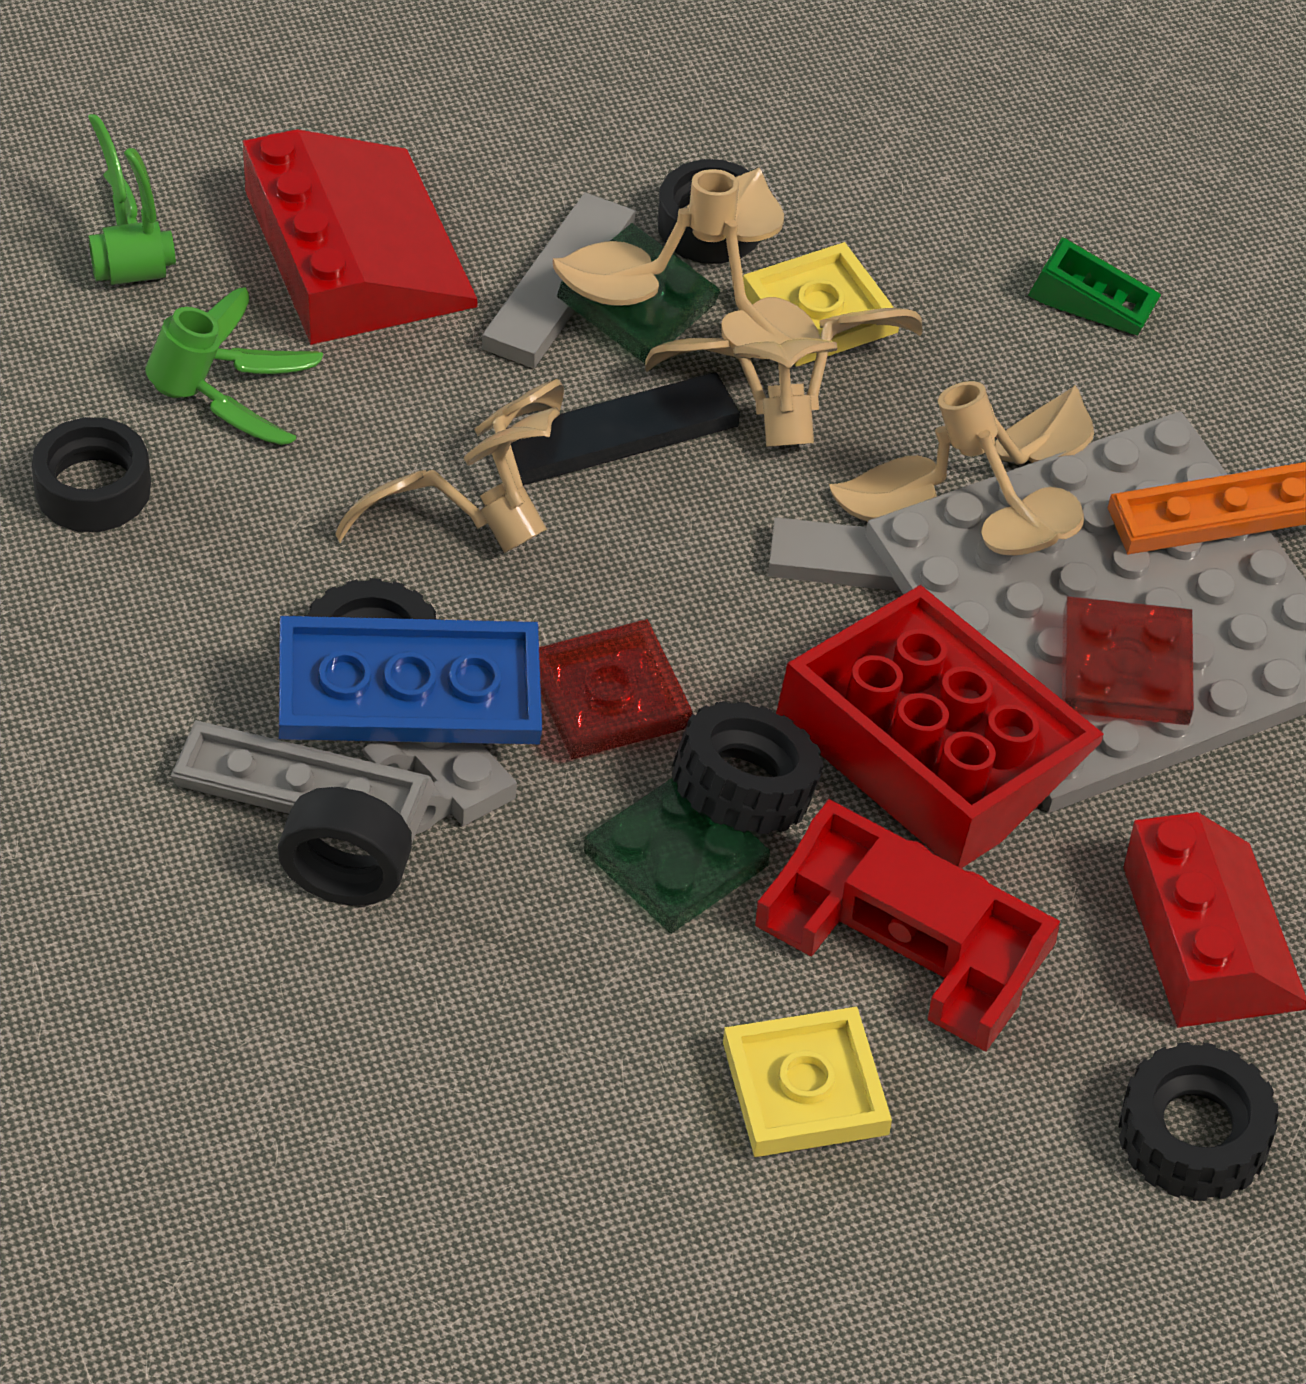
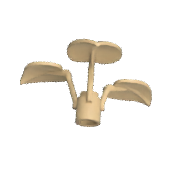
M760 168L737 177L726 171L716 169L703 170L696 173L692 178L690 203L687 208L678 210L677 223L661 254L652 262L649 254L643 249L618 241L588 245L566 257L553 258V268L557 275L567 286L583 297L607 305L636 304L646 301L658 293L659 282L654 275L660 274L665 270L686 227H691L694 236L702 241L719 242L726 238L735 302L738 309H740L725 315L721 323L722 337L724 340L729 341L732 349L754 342L769 341L781 344L792 339H820V334L812 319L797 305L778 297H766L752 304L746 297L738 241L756 242L773 237L781 231L784 224V212L768 188ZM753 357L758 359H767L764 357Z
M880 308L852 312L820 320V328H823L820 339H792L781 344L769 341L754 342L734 347V349L730 347L729 341L723 338L679 339L652 348L645 360V369L647 372L666 359L697 350H707L736 357L741 363L756 401V414H764L766 447L814 443L812 410H819L818 395L828 352L837 350V342L831 341L833 336L860 324L896 326L921 336L922 319L917 312L902 308ZM817 353L807 395H804V384H791L790 368L805 355ZM753 357H764L778 362L780 385L768 386L769 398H766L751 361Z
M555 379L531 389L517 400L498 409L474 429L477 436L494 428L495 434L486 438L468 452L464 457V461L470 466L492 453L502 480L500 485L480 495L485 505L484 508L479 510L435 470L417 471L387 482L359 499L345 514L337 528L336 537L341 543L356 519L369 507L393 494L427 486H434L444 493L472 518L477 529L488 524L504 553L547 530L522 484L511 443L522 438L550 437L552 422L560 415L564 396V387L561 381ZM541 411L520 420L506 429L514 418L530 412Z
M975 381L961 382L944 390L938 398L945 426L935 429L939 442L937 463L929 458L918 455L905 456L872 468L850 481L829 484L834 499L845 511L858 519L868 522V520L937 497L934 485L944 482L947 477L950 444L954 448L959 449L960 453L964 456H978L985 453L1003 495L1010 506L996 511L985 520L981 531L984 543L990 550L1002 555L1029 554L1048 548L1057 543L1059 539H1067L1077 534L1084 523L1082 506L1077 497L1071 492L1056 487L1041 488L1021 500L1014 491L1002 461L1021 465L1027 460L1034 463L1062 452L1064 453L1058 457L1075 455L1084 450L1093 440L1094 426L1084 406L1080 392L1075 385L1005 431L994 415L985 386Z

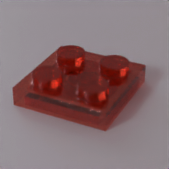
M1067 596L1063 610L1062 700L1079 714L1189 725L1194 711L1192 609Z
M648 619L539 647L541 694L571 760L685 730L693 711Z

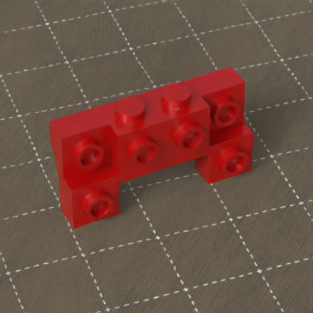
M828 799L812 819L790 860L758 900L755 926L811 957L840 921L944 977V981L931 997L927 1020L987 1052L1019 1007L1023 989L1055 946L1060 926V920L991 885L981 875L955 866L931 853L921 843L906 840L831 799Z

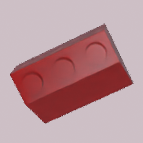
M1199 812L1134 820L1123 869L1177 1028L1306 1010L1304 989L1250 843Z

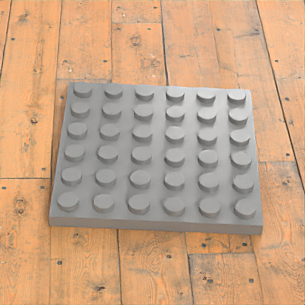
M1182 411L1093 441L1084 450L1075 455L1058 457L1064 453L1062 452L1006 472L1016 495L1021 500L1041 488L1056 487L1071 492L1081 503L1084 513V523L1081 530L1074 536L1067 539H1059L1054 545L1040 551L1015 556L1002 555L993 552L985 545L981 533L985 520L996 511L1010 506L995 476L934 497L931 500L928 499L868 520L865 537L890 571L903 594L922 585L1104 733L1102 742L1041 802L1047 813L1054 812L1306 714V579L1272 533L1265 531L1127 555L1107 507L1110 496L1114 493L1228 475Z

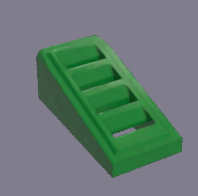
M1062 237L1028 296L1050 307L1138 336L1161 294ZM1104 294L1113 296V299L1105 296ZM1124 301L1136 304L1132 311L1123 306Z

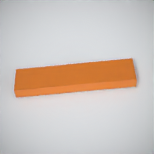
M1306 462L1114 493L1110 496L1107 508L1127 555L1306 525Z

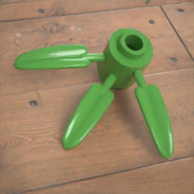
M89 114L88 118L99 140L108 170L103 176L112 186L117 223L116 226L102 227V233L88 235L95 281L109 280L110 285L166 278V266L176 265L171 230L160 231L158 220H156V208L150 179L145 164L135 148L125 150L124 154L133 170L141 196L142 222L138 223L136 218L137 204L131 188L123 177L117 152L109 132L97 115Z
M246 287L232 291L208 312L194 307H180L175 310L172 316L167 317L163 322L145 367L148 379L160 393L172 398L193 396L201 392L212 400L210 410L235 428L253 437L279 445L290 444L296 440V435L267 421L232 397L222 394L208 384L205 379L214 359L234 361V367L240 372L281 374L316 367L322 360V352L272 351L232 348L229 350L219 348L245 313L249 303V293Z

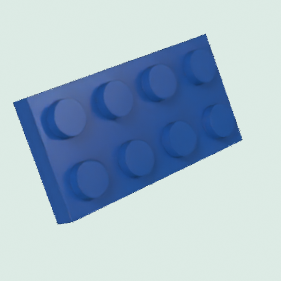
M280 616L279 739L540 744L542 713L538 622Z

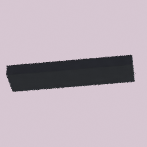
M713 372L561 413L552 422L550 437L522 438L511 443L522 484L527 485L738 427L740 411L718 373Z

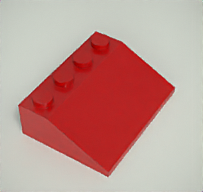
M300 129L242 141L245 192L310 345L472 309L478 306L475 292L406 148Z
M922 585L915 587L788 662L776 714L788 717L794 721L793 724L800 729L803 728L810 735L811 741L818 745L821 751L820 755L935 854L961 869L1000 844L1102 742L1104 736L1103 732Z

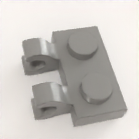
M373 741L363 748V754L370 762L431 777L435 789L416 834L426 831L436 822L450 814L462 826H465L516 799V780L482 743Z

